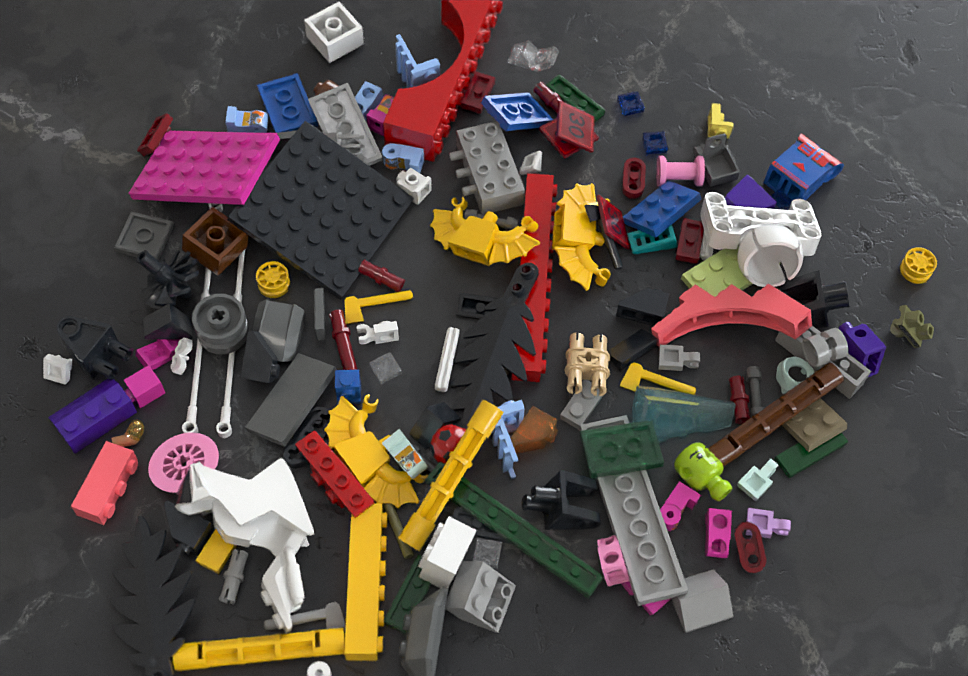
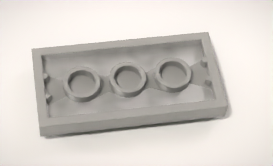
M348 83L308 99L324 134L341 132L342 135H364V139L342 140V145H365V148L346 150L368 166L383 160Z

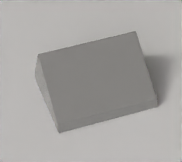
M714 569L684 578L688 593L671 598L685 633L733 618L728 584Z

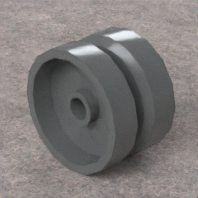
M213 294L205 297L196 305L192 314V323L199 342L204 349L219 355L232 353L244 345L247 340L249 326L241 302L227 294Z

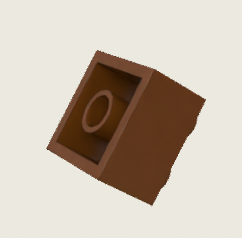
M212 207L183 234L182 251L185 253L189 251L192 258H197L199 263L219 276L247 248L249 235L227 221V216Z

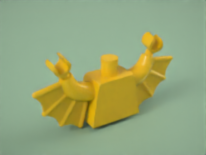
M591 183L587 186L575 184L574 189L564 190L563 198L557 202L560 208L554 213L552 249L557 252L559 265L568 272L570 280L578 282L588 291L593 273L597 275L595 278L596 283L599 286H605L610 278V271L606 268L598 269V265L591 259L589 250L594 245L601 247L605 242L602 233L596 231V221H589L584 205L598 206L594 184Z
M456 197L452 199V204L455 207L453 211L433 210L434 219L430 227L435 231L434 240L441 242L444 250L450 247L454 255L487 266L496 262L509 263L521 256L526 257L531 248L540 245V241L524 233L526 230L533 233L539 226L529 216L523 217L521 221L522 226H517L510 231H499L497 224H495L498 216L491 211H487L483 219L469 216L465 220L463 218V210L467 208L468 203L464 197H462L460 204H458Z
M370 394L366 395L363 400L362 410L358 411L344 396H340L338 405L328 412L330 414V422L324 429L329 437L328 446L331 449L334 448L336 456L376 504L388 503L396 506V508H400V506L406 503L418 504L419 499L410 482L414 480L417 483H423L428 475L422 476L419 474L412 479L407 472L397 471L389 465L390 457L387 453L389 451L382 444L390 435L378 441L371 431L366 432L364 428L368 413H374L377 408L378 399L374 404L368 403Z

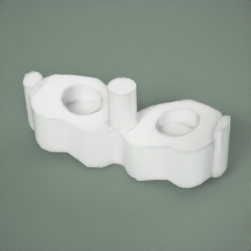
M185 337L179 340L170 366L173 373L182 375L184 372L186 360H189L187 354L192 350V340Z

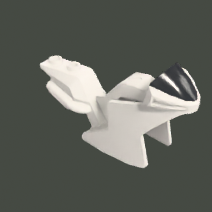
M281 458L253 479L247 480L206 467L200 462L191 464L179 486L175 508L189 516L211 510L214 527L226 543L249 547L250 545L260 546L269 549L276 558L263 576L261 583L263 591L260 594L266 606H272L275 612L272 617L278 629L283 628L287 634L292 629L290 613L299 610L304 599L299 564L296 563L295 555L300 547L309 546L306 538L307 535L314 534L305 505L290 469L284 459Z

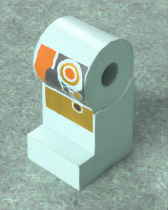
M400 429L382 442L412 479L428 468Z

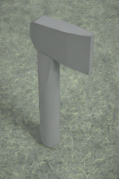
M337 602L328 603L324 609L290 615L292 626L326 619L327 629L344 627L346 632L345 621L340 605ZM273 619L264 622L265 630L278 629Z

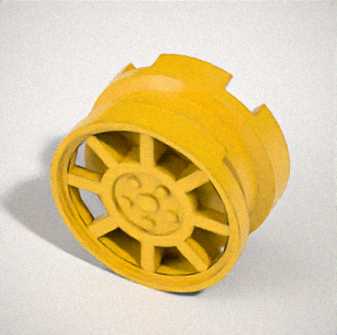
M912 248L901 262L900 272L909 282L916 284L924 283L929 280L937 266L936 257L925 248Z
M276 261L266 262L256 272V280L261 294L268 298H278L287 293L290 279L288 270L282 263Z

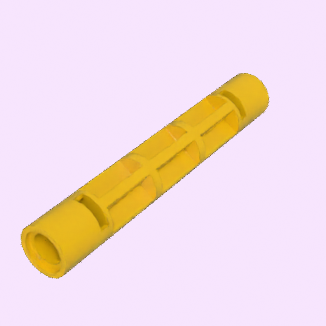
M485 400L481 401L467 424L468 428L455 450L450 452V458L436 481L431 483L430 491L417 512L412 514L398 539L418 551L422 549L435 527L436 519L449 498L452 499L454 496L453 491L467 468H471V462L484 440L489 438L504 413L502 410Z
M344 627L308 632L183 643L173 656V665L175 671L254 662L340 655L345 653Z

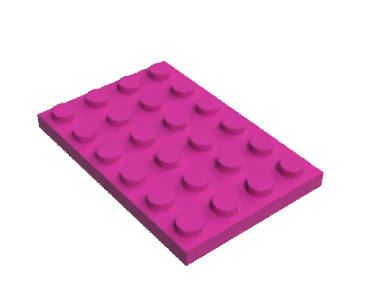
M169 131L164 135L128 194L133 200L244 205L278 145L280 138L277 133Z

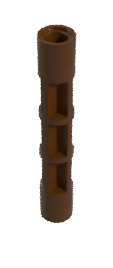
M827 363L708 449L725 467L750 447L844 382L842 373L833 363Z

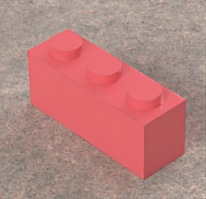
M108 441L105 442L71 505L77 516L102 525L105 524L107 519L112 517L117 499L124 494L128 478L135 473L138 467V459L134 451Z

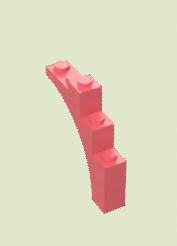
M695 284L679 297L680 306L675 308L664 319L657 322L651 330L652 335L658 339V347H660V344L666 345L691 331L727 323L764 326L780 331L796 340L812 326L810 309L770 284L758 290L752 297L733 284L720 291L716 297Z

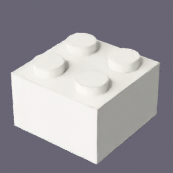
M340 2L304 20L307 38L329 63L364 44L362 26Z
M448 517L445 525L439 523L418 567L422 569L419 577L439 588L443 586L448 587L476 530L451 517Z

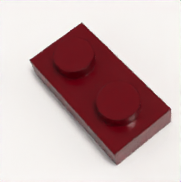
M475 72L461 102V108L481 114L484 108L481 101L484 96L490 95L495 84V77Z
M167 113L157 117L138 147L137 152L142 156L154 153L161 139L170 131V124L174 118Z
M683 218L675 260L698 264L704 233L702 221Z

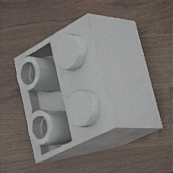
M462 561L446 600L445 609L461 620L493 632H499L516 585L483 561Z

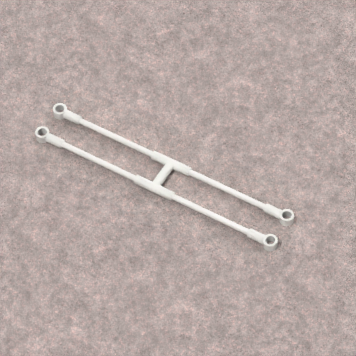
M208 204L209 209H211L215 205H218V207H216L215 209H217L220 212L223 211L222 204ZM245 250L239 255L236 290L233 295L241 304ZM208 268L205 271L204 288L200 301L210 296L211 271ZM199 339L197 340L190 406H188L186 422L182 426L184 433H198L196 401L203 348ZM235 351L229 353L224 406L221 410L220 422L216 427L217 433L221 438H227L232 434L230 425V397ZM189 427H194L192 431H186ZM223 427L228 428L225 432L220 431Z

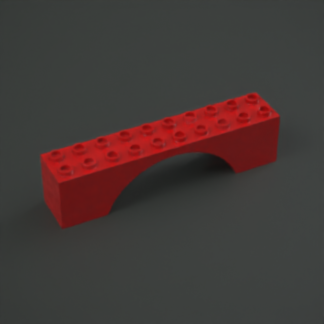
M441 0V23L455 35L461 46V52L453 65L436 79L416 87L398 89L383 121L385 145L394 143L424 149V160L434 162L437 154H441L443 139L449 136V125L451 121L454 122L456 119L458 105L461 106L464 97L463 92L470 85L471 74L476 72L478 58L481 59L483 56L484 43L489 42L490 29H494L496 25V15L502 11L503 2L501 0Z

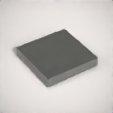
M131 211L114 249L118 253L134 257L147 250L149 254L159 261L175 226L174 222Z

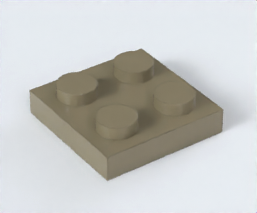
M819 398L782 426L810 452L847 429V422Z

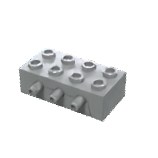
M495 121L457 130L456 146L458 151L449 153L451 161L462 160L464 168L456 170L457 178L468 176L471 184L470 186L462 187L463 195H475L482 215L486 214L487 211L496 212L524 205L525 189L499 123Z

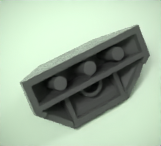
M443 586L413 607L409 614H405L402 629L406 630L405 640L400 641L398 656H402L401 665L408 676H435L448 587Z

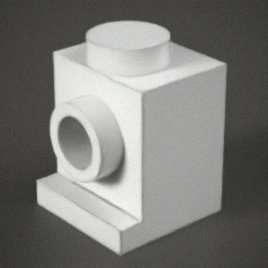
M409 168L407 172L401 171L396 179L397 186L414 198L412 202L419 205L431 192V178L429 176L425 177L412 168Z

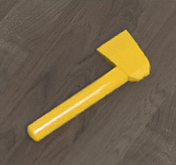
M411 290L359 299L355 296L347 297L345 299L346 324L364 321L361 307L409 300L413 298V293Z
M635 362L630 364L620 384V387L638 392L640 379L642 378L690 396H694L696 393L695 387L644 370L641 364Z

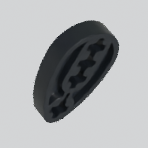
M313 407L284 448L283 456L288 467L298 469L310 465L295 444L315 431V427L321 428L323 426L322 419L328 420L330 418L328 412L331 409ZM326 423V424L323 426V431H324V429L327 427V425H328L329 423ZM325 431L324 433L318 432L326 444L329 445L327 433ZM299 453L300 459L294 458L291 460V454L296 455Z

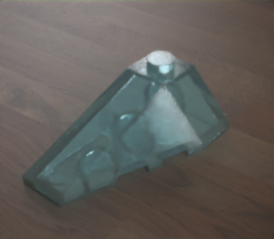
M637 386L632 406L634 438L636 441L661 443L673 437L679 436L683 438L691 433L700 431L705 433L731 427L736 404L667 389Z

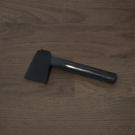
M584 205L589 221H598L614 269H621L623 265L614 240L604 232L599 206Z

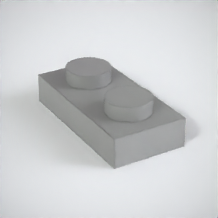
M583 380L582 391L573 395L560 414L561 420L579 430L580 425L585 424L603 397L599 396L598 388L597 396L591 393L592 382L588 380Z

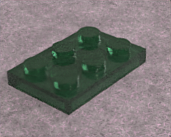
M652 420L580 431V439L591 479L664 466V459Z

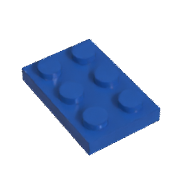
M298 73L257 85L275 133L297 131L304 121H307L314 127L318 126V121L309 104Z
M529 93L484 96L481 101L487 112L496 119L500 127L505 131L539 128L553 120Z
M667 180L666 183L662 184L623 216L624 224L656 238L701 200L700 193Z

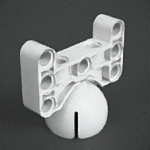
M709 192L705 195L700 212L708 245L718 250L738 248L737 257L741 272L751 283L761 287H765L767 284L775 287L786 282L780 262L783 264L788 280L793 279L802 266L803 256L814 255L821 238V230L812 206L803 199L793 200L789 210L727 206L725 198L721 194Z

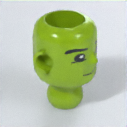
M699 442L693 443L685 448L674 462L676 472L694 490L702 491L707 488L711 498L715 501H721L731 492V484L720 477L724 468L722 462L704 444Z

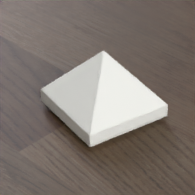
M540 150L525 156L519 174L525 175L541 171L542 152Z

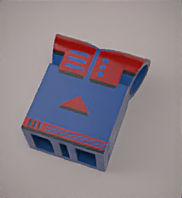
M801 133L796 143L770 164L763 183L789 203H792L795 199L806 201L823 182H828L835 178L842 171L844 164Z

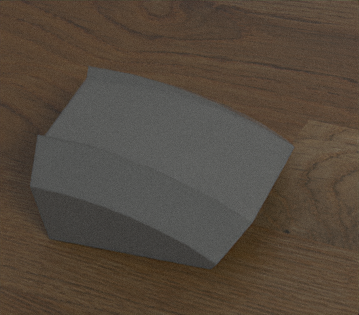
M267 299L259 302L252 331H259L278 358L277 361H293L296 357L306 322L305 310L295 304L273 302Z

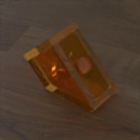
M532 406L510 438L515 453L543 449L548 441L552 443L559 431L556 429L558 420Z

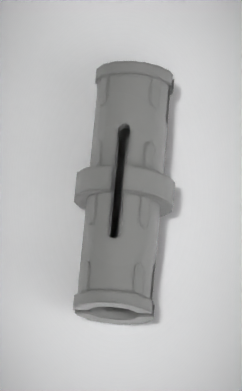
M238 550L232 551L228 571H225L223 575L225 581L219 596L221 602L228 603V600L230 604H235L236 602L235 599L239 585L244 580V567L249 556L245 551L240 550V553H238Z

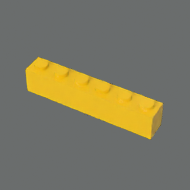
M374 504L356 518L351 514L344 653L346 661H378V652H383V636H379V626H384V610H380V601H385V585H381V576H386V561H381L382 552L387 550V536H382L383 528H387L388 514L383 512L382 504Z

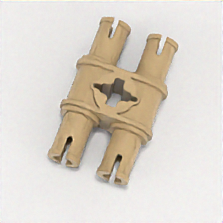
M572 333L569 337L570 346L566 351L567 365L565 367V374L568 377L567 391L573 394V386H575V394H578L582 391V380H592L591 393L597 396L598 388L599 396L605 395L606 379L610 375V370L608 369L610 354L607 352V337L602 335V342H600V335H596L593 337V348H583V334L579 333L578 340H576V333Z

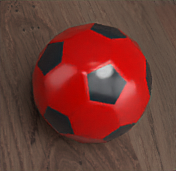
M449 424L442 426L434 433L430 448L434 459L438 463H447L450 458V452L455 450L466 431L464 427Z

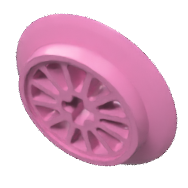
M183 433L176 435L162 443L153 453L148 467L149 477L152 483L159 489L177 493L191 464L200 462L206 467L216 469L219 460L218 448L212 439L203 434Z

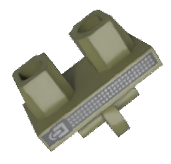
M907 305L900 306L901 316L899 319L892 321L891 333L895 337H906L914 348L921 347L922 340L932 339L934 327L931 323L924 324V315L920 310L911 311Z

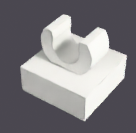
M51 354L43 358V378L66 384L70 380L72 359L61 358L60 355L54 356Z

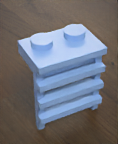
M396 35L398 41L395 43L397 72L402 74V81L406 82L407 88L425 84L440 76V63L437 58L417 65L401 35Z
M522 400L516 402L507 401L498 407L504 413L492 431V443L494 447L498 446L497 457L502 459L503 472L508 471L511 479L516 478L513 462L518 461L508 433L523 428L525 408Z

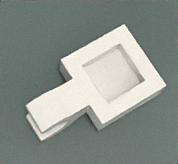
M383 321L373 325V328L365 324L356 326L357 333H366L365 336L358 337L359 344H367L371 341L379 344L399 340L397 321Z

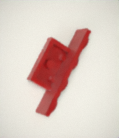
M316 431L311 432L295 444L297 449L310 463L312 470L310 476L318 487L322 485L325 488V495L333 505L337 503L341 509L346 507L354 518L374 505V500Z

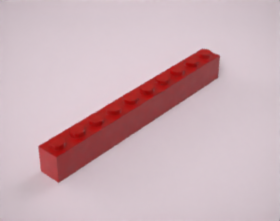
M527 173L524 217H531L539 226L533 233L527 230L524 233L540 241V245L531 248L526 257L521 256L520 265L533 263L539 270V276L525 302L534 317V321L530 322L523 318L531 334L536 355L532 356L515 343L514 345L522 359L527 381L540 382L541 374L546 372V360H542V353H547L548 339H543L544 332L548 333L549 319L545 318V312H549L550 298H546V292L551 291V279L547 278V273H552L553 259H548L549 253L553 254V240H550V234L553 235L554 221H551V216H554L556 212V203L552 202V197L556 198L557 184H553L554 175ZM512 374V380L522 381Z

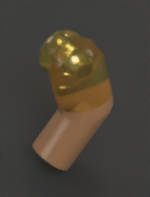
M140 420L131 421L125 434L112 437V443L122 447L137 444L144 432L143 423Z

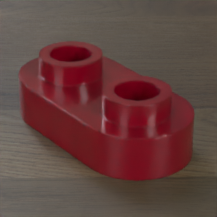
M639 158L628 159L623 168L622 192L625 196L632 199L642 196L645 188L646 165Z
M745 521L738 524L734 531L739 559L746 571L757 573L766 565L762 537L759 528L754 523ZM744 530H750L752 532L750 538H744L742 536ZM752 554L757 556L755 563L748 562V557Z

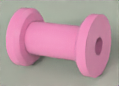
M658 156L656 164L657 186L666 183V180H694V184L697 187L703 186L705 176L703 156H697L694 162H667L664 156Z

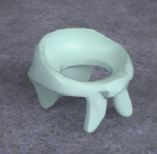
M789 357L779 363L776 379L781 386L782 394L787 393L801 383L789 376L788 371L791 367L798 366L802 368L801 373L806 374L807 377L815 372L807 361L799 357Z

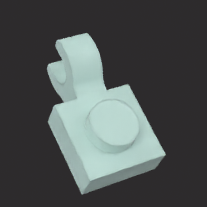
M770 459L761 470L753 466L738 482L737 486L756 502L772 485L773 481L769 477L776 471L778 464Z

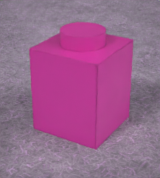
M149 365L124 380L128 388L124 390L132 402L136 401L140 408L165 394L162 383Z

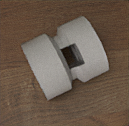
M835 327L821 332L820 335L816 334L803 339L802 350L807 362L816 368L829 363L830 360L835 361L847 356L848 345L843 333Z

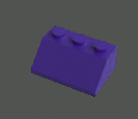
M106 379L48 418L74 454H76L136 414L137 411L131 399L118 382L114 379Z

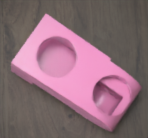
M614 535L597 540L601 567L607 586L628 582L629 576L617 537Z

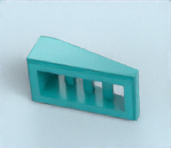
M672 225L658 235V241H655L653 236L640 230L628 233L633 254L678 247ZM667 234L668 238L666 239L663 238V235ZM645 237H649L651 243L646 244ZM637 238L641 239V246L637 245Z

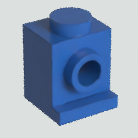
M335 370L337 405L340 401V396H344L351 404H361L359 370Z

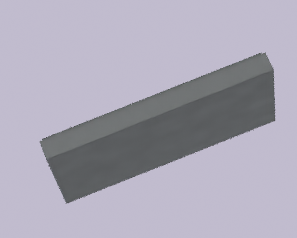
M298 353L246 425V430L249 433L285 447L335 376L336 367Z

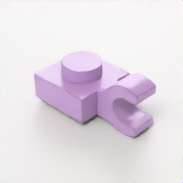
M748 508L746 521L754 523L759 528L761 537L771 538L772 532L779 535H788L791 526L790 520L774 519V511ZM746 530L745 535H752V532Z

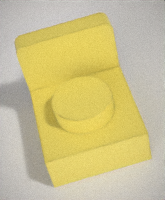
M720 104L711 105L708 114V137L726 134L728 139L733 129V123L723 122L724 113L720 111Z

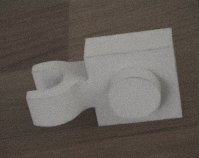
M660 344L659 370L682 371L683 365L688 368L699 367V352H683V346Z

